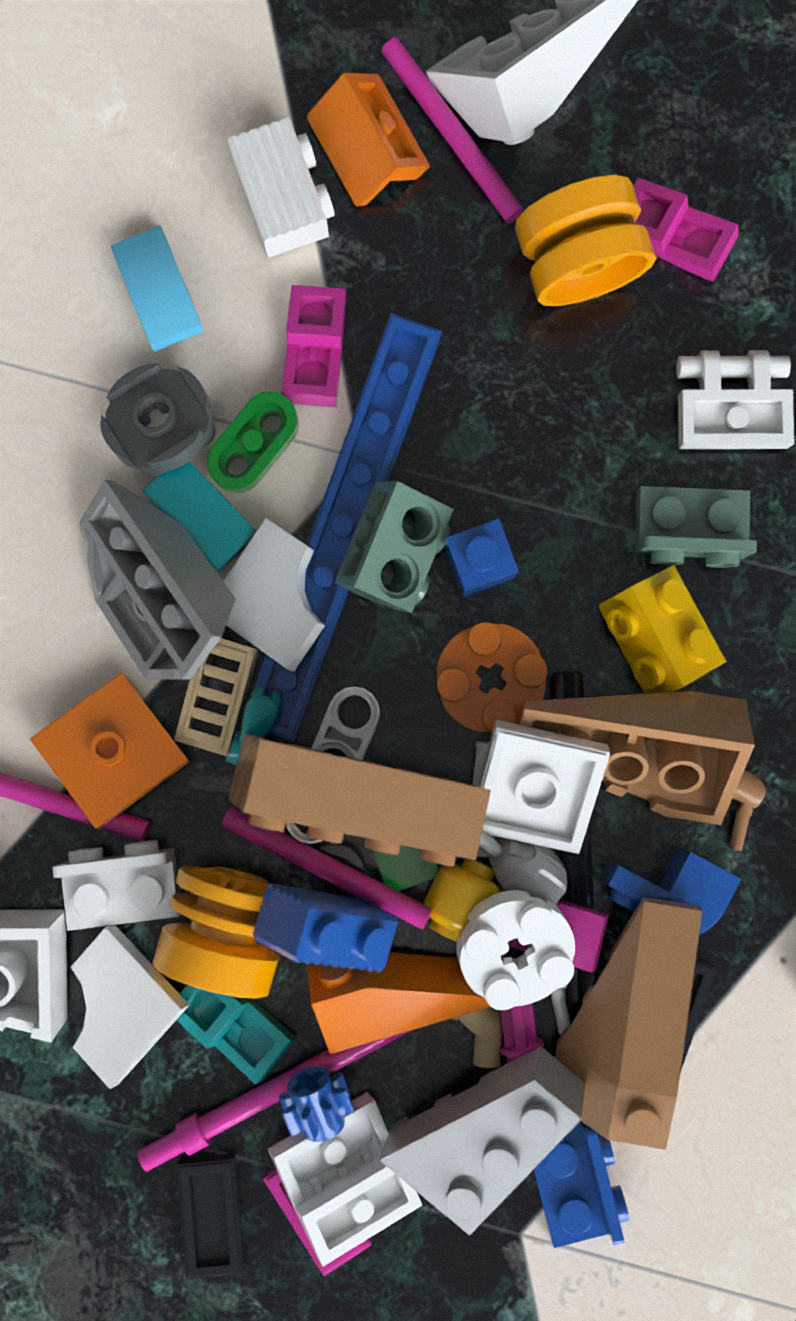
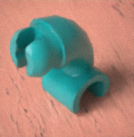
M266 686L257 687L252 691L251 699L246 703L241 732L236 731L225 762L233 765L237 764L244 733L265 738L279 714L278 708L281 704V697L275 689L271 697L264 696Z

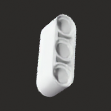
M355 686L344 688L338 692L329 704L312 748L319 751L337 748L345 752L347 757L363 760L380 718L379 703L373 694L364 688ZM356 696L365 699L369 703L371 716L366 725L361 728L352 729L343 724L339 712L345 700ZM286 821L288 831L300 842L313 844L322 841L307 836L308 830L303 828L301 824Z

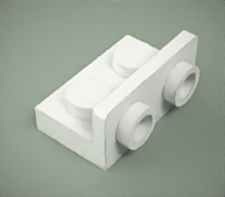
M158 840L124 844L125 854L103 857L102 847L68 851L69 861L52 866L53 877H61L67 931L179 917L181 914L173 910L169 905L171 896L175 893H180L179 885L176 883L178 873L175 848L159 850Z

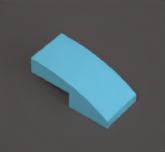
M161 225L110 245L133 305L154 352L204 332Z

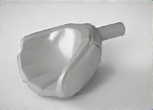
M482 830L479 846L489 853V862L499 885L502 886L504 891H526L530 897L540 898L545 902L546 899L554 904L559 901L567 890V872L558 856L549 847L502 837L494 840Z

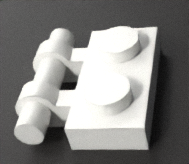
M701 350L698 356H679L676 366L677 377L697 378L700 390H682L678 395L679 449H788L794 444L793 389H771V378H788L791 369L790 357L770 356L767 350H750L747 356H720L718 350ZM721 378H746L748 390H721Z

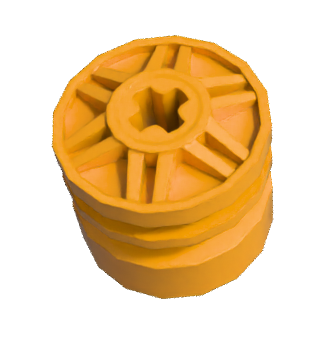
M180 867L176 883L181 888L194 894L175 893L171 896L169 905L173 910L192 921L191 924L173 923L162 927L152 965L158 972L173 980L205 991L240 998L267 997L280 955L273 949L256 941L253 932L266 888L270 885L268 881L254 874L227 867Z

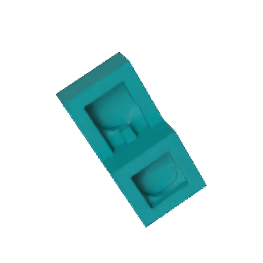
M189 985L180 993L189 1006L179 1016L177 1021L206 1049L215 1046L255 1085L265 1079L297 1038L251 998L217 994Z

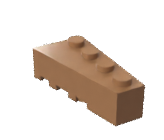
M244 733L228 800L243 813L250 814L248 824L256 827L284 831L287 821L309 826L307 836L315 839L342 843L345 833L365 837L364 847L370 850L399 855L400 846L404 845L422 849L420 859L454 866L456 856L476 860L491 790L406 769H394L386 765L357 758L335 756L328 752L286 743L285 745L266 740L264 737Z

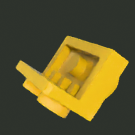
M674 565L599 604V610L610 632L616 639L633 671L635 679L645 694L676 691L726 662Z

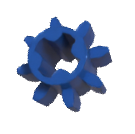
M308 1067L297 1072L287 1084L288 1093L279 1096V1101L283 1108L282 1116L289 1134L294 1136L303 1130L305 1137L312 1142H324L338 1135L345 1125L344 1115L354 1113L343 1074L338 1073L330 1078L327 1070L322 1067Z

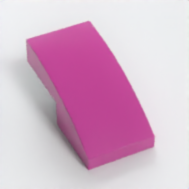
M638 178L634 184V189L641 212L634 224L643 225L647 229L656 256L688 272L714 282L739 236L738 224L689 207L686 194Z
M303 285L291 286L286 328L287 350L281 393L292 404L337 407L346 289Z

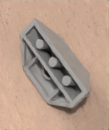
M104 480L79 522L82 538L88 539L87 562L95 601L145 679H192L222 637L236 598L182 523L118 483Z

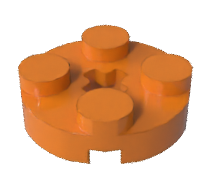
M480 623L461 631L446 645L436 667L437 691L444 709L457 723L476 732H492L495 720L519 725L524 702L542 700L546 690L547 666L537 646L523 632L505 624ZM494 663L498 664L503 669L500 677L506 682L504 688L501 691L497 688H492L487 693L482 692L478 688L482 679L475 674L480 665L489 669Z

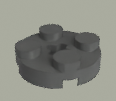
M147 364L126 373L112 386L106 397L110 401L106 410V417L104 418L101 414L100 427L107 445L124 464L139 470L147 477H157L164 472L185 465L203 447L210 444L215 436V427L212 422L213 408L210 398L198 379L188 370L178 366L176 367L179 371L162 369L160 364ZM158 409L162 414L169 412L166 421L162 425L151 428L146 427L151 423L149 414L152 411Z

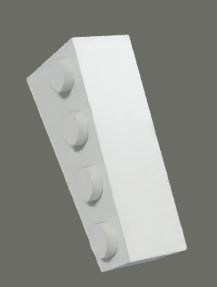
M0 910V1031L8 1027L32 1033L31 1038L52 1042L68 1019L65 910Z

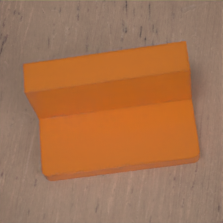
M343 73L308 113L307 119L356 206H366L390 181L417 180L430 167L379 74Z

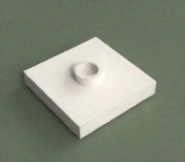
M495 720L478 782L479 787L491 790L482 830L488 835L579 854L609 759L610 750L608 744Z

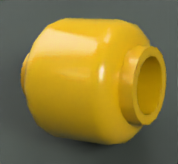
M465 858L462 866L454 864V866L441 865L423 903L433 909L428 927L457 942L459 934L462 937L463 930L469 923L467 916L473 908L484 899L504 892L502 886L493 881L495 876L493 869L477 860Z

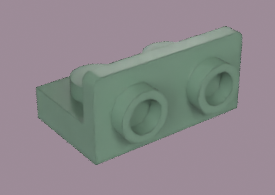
M640 486L637 489L635 555H650L651 564L681 565L684 564V557H705V565L709 567L740 566V559H744L757 552V541L749 540L750 491Z

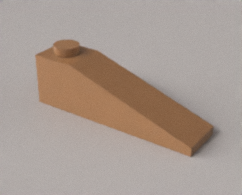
M642 897L610 951L611 958L595 985H590L582 999L583 1005L570 1027H565L556 1043L554 1057L586 1083L582 1119L580 1121L607 1140L666 1150L677 1100L702 917L701 906Z

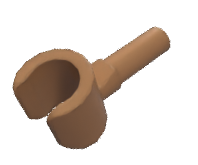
M746 771L743 772L733 799L740 803L736 810L729 848L738 851L743 849L753 809L760 805L766 793L763 782L755 775Z

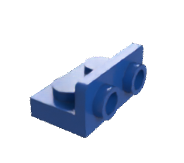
M581 1121L534 1168L553 1247L557 1248L608 1234L613 1246L623 1244L625 1240L620 1223L630 1221L621 1186L611 1187L606 1166L615 1164L611 1142Z

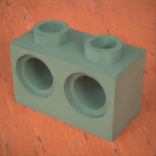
M398 481L375 482L334 584L386 608L412 613L414 606L423 599L429 586V576L427 574L435 555L445 546V538L449 537L450 526L448 523L454 509ZM409 510L414 517L415 524L412 533L407 537L403 531L402 520L405 513ZM389 561L394 569V578L391 584L385 588L381 581V571Z

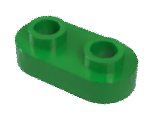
M277 392L259 393L247 402L209 451L207 465L210 475L222 489L232 493H243L253 489L297 435L299 427L298 416L292 402L286 396ZM269 416H276L282 421L280 428L274 432H267L262 429L263 421ZM235 458H243L247 461L246 470L239 475L231 474L228 471L229 463Z

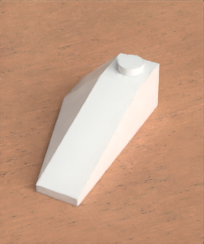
M555 0L557 9H547L531 15L524 13L510 20L512 32L489 44H486V40L482 36L464 44L426 71L428 79L479 137L503 141L507 145L521 143L534 134V128L556 112L638 0Z

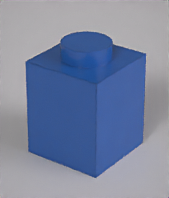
M499 519L445 538L443 549L461 598L511 581L519 572Z

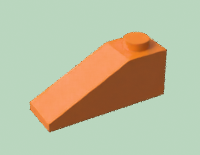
M389 952L386 966L380 973L374 970L370 972L366 969L361 971L357 968L352 970L348 967L344 969L340 966H324L320 963L318 965H307L311 1004L330 1054L491 1007L485 998L476 994L470 988L463 976L458 958Z

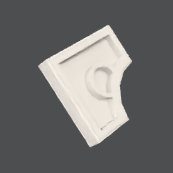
M265 518L223 581L236 598L226 625L284 668L294 672L325 627L320 619L311 611L305 594L306 568L314 550Z
M116 925L105 927L71 966V969L82 985L86 1003L83 1031L74 1044L73 1049L109 1089L120 1084L189 1006L187 1001L155 969Z

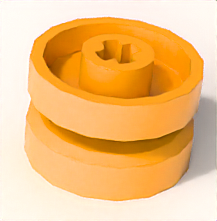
M608 175L593 177L570 184L544 196L530 205L517 218L515 231L522 253L529 260L536 261L531 268L530 278L537 300L542 305L563 306L599 297L637 279L653 266L657 257L649 232L643 225L634 224L640 215L641 208L634 186L628 177Z

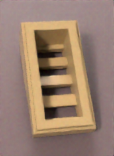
M222 638L219 639L199 670L189 681L174 741L224 756L228 755L260 654L259 650ZM214 655L240 662L238 673L212 666L211 663ZM207 676L233 683L232 695L205 687ZM201 697L229 705L226 716L198 708ZM194 718L222 726L221 736L217 737L191 729Z

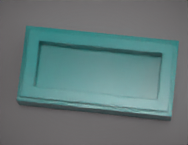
M190 461L177 469L157 476L142 490L159 510L183 524L208 561L219 572L247 547L257 532Z

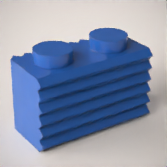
M270 884L266 888L253 935L256 941L297 963L300 961L306 964L311 962L315 965L320 963L324 966H340L344 969L348 967L352 970L357 968L361 971L366 969L370 972L374 970L380 973L386 966L398 920L396 915L389 914L388 911H383L372 904H367L366 901H360L359 898Z

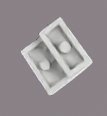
M367 1092L351 1101L354 1113L344 1115L345 1125L342 1131L332 1139L324 1142H312L305 1137L302 1130L300 1133L289 1136L268 1148V1152L292 1206L322 1266L422 1206L417 1191L379 1161L388 1137V1131L375 1100Z

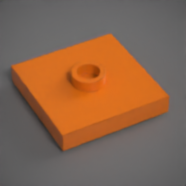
M122 672L30 738V741L86 817L98 830L189 763L186 756Z

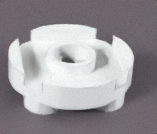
M504 891L481 901L467 916L469 923L464 928L462 937L459 934L456 944L457 958L466 982L476 994L486 999L489 1006L496 1010H508L514 1006L528 1005L547 997L557 988L567 985L574 974L572 961L575 954L574 936L564 915L551 901L546 899L545 902L540 898L530 897L526 891ZM518 938L522 945L530 943L529 948L518 958L512 959V957L505 958L502 956L509 951L507 942L512 939Z

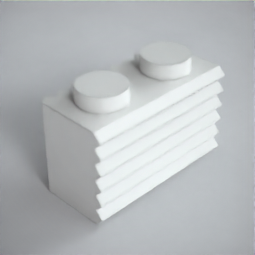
M284 117L280 121H273L270 125L263 124L259 129L252 128L249 132H241L238 136L232 135L227 139L234 165L268 258L329 237L327 219L335 216L325 184L317 186L313 184L308 169L315 167L316 161L306 133L296 136L290 118Z

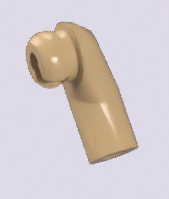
M489 1007L451 1018L456 1021L460 1020L474 1034L473 1064L475 1066L484 1068H497L501 1066L499 1047L502 1045V1024L499 1010Z

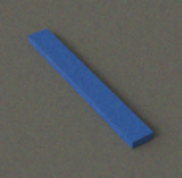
M390 313L306 544L314 552L306 568L305 594L311 611L320 619L325 627L294 672L284 668L266 655L254 687L255 689L260 686H266L264 696L268 697L272 696L275 689L281 697V704L278 708L279 714L269 730V734L292 742L296 740L349 590L335 585V579L375 482L390 480L440 342L441 330Z

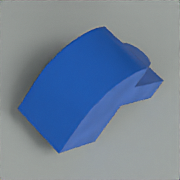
M678 847L659 885L644 879L611 860L608 861L600 880L613 888L608 898L633 912L642 897L701 906L700 935L710 929L721 918L741 878L688 850Z

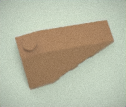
M694 691L525 701L519 721L521 726L608 744L610 755L602 778L606 791L619 797H623L628 792L649 801L650 810L666 817L721 825L755 746L745 699Z

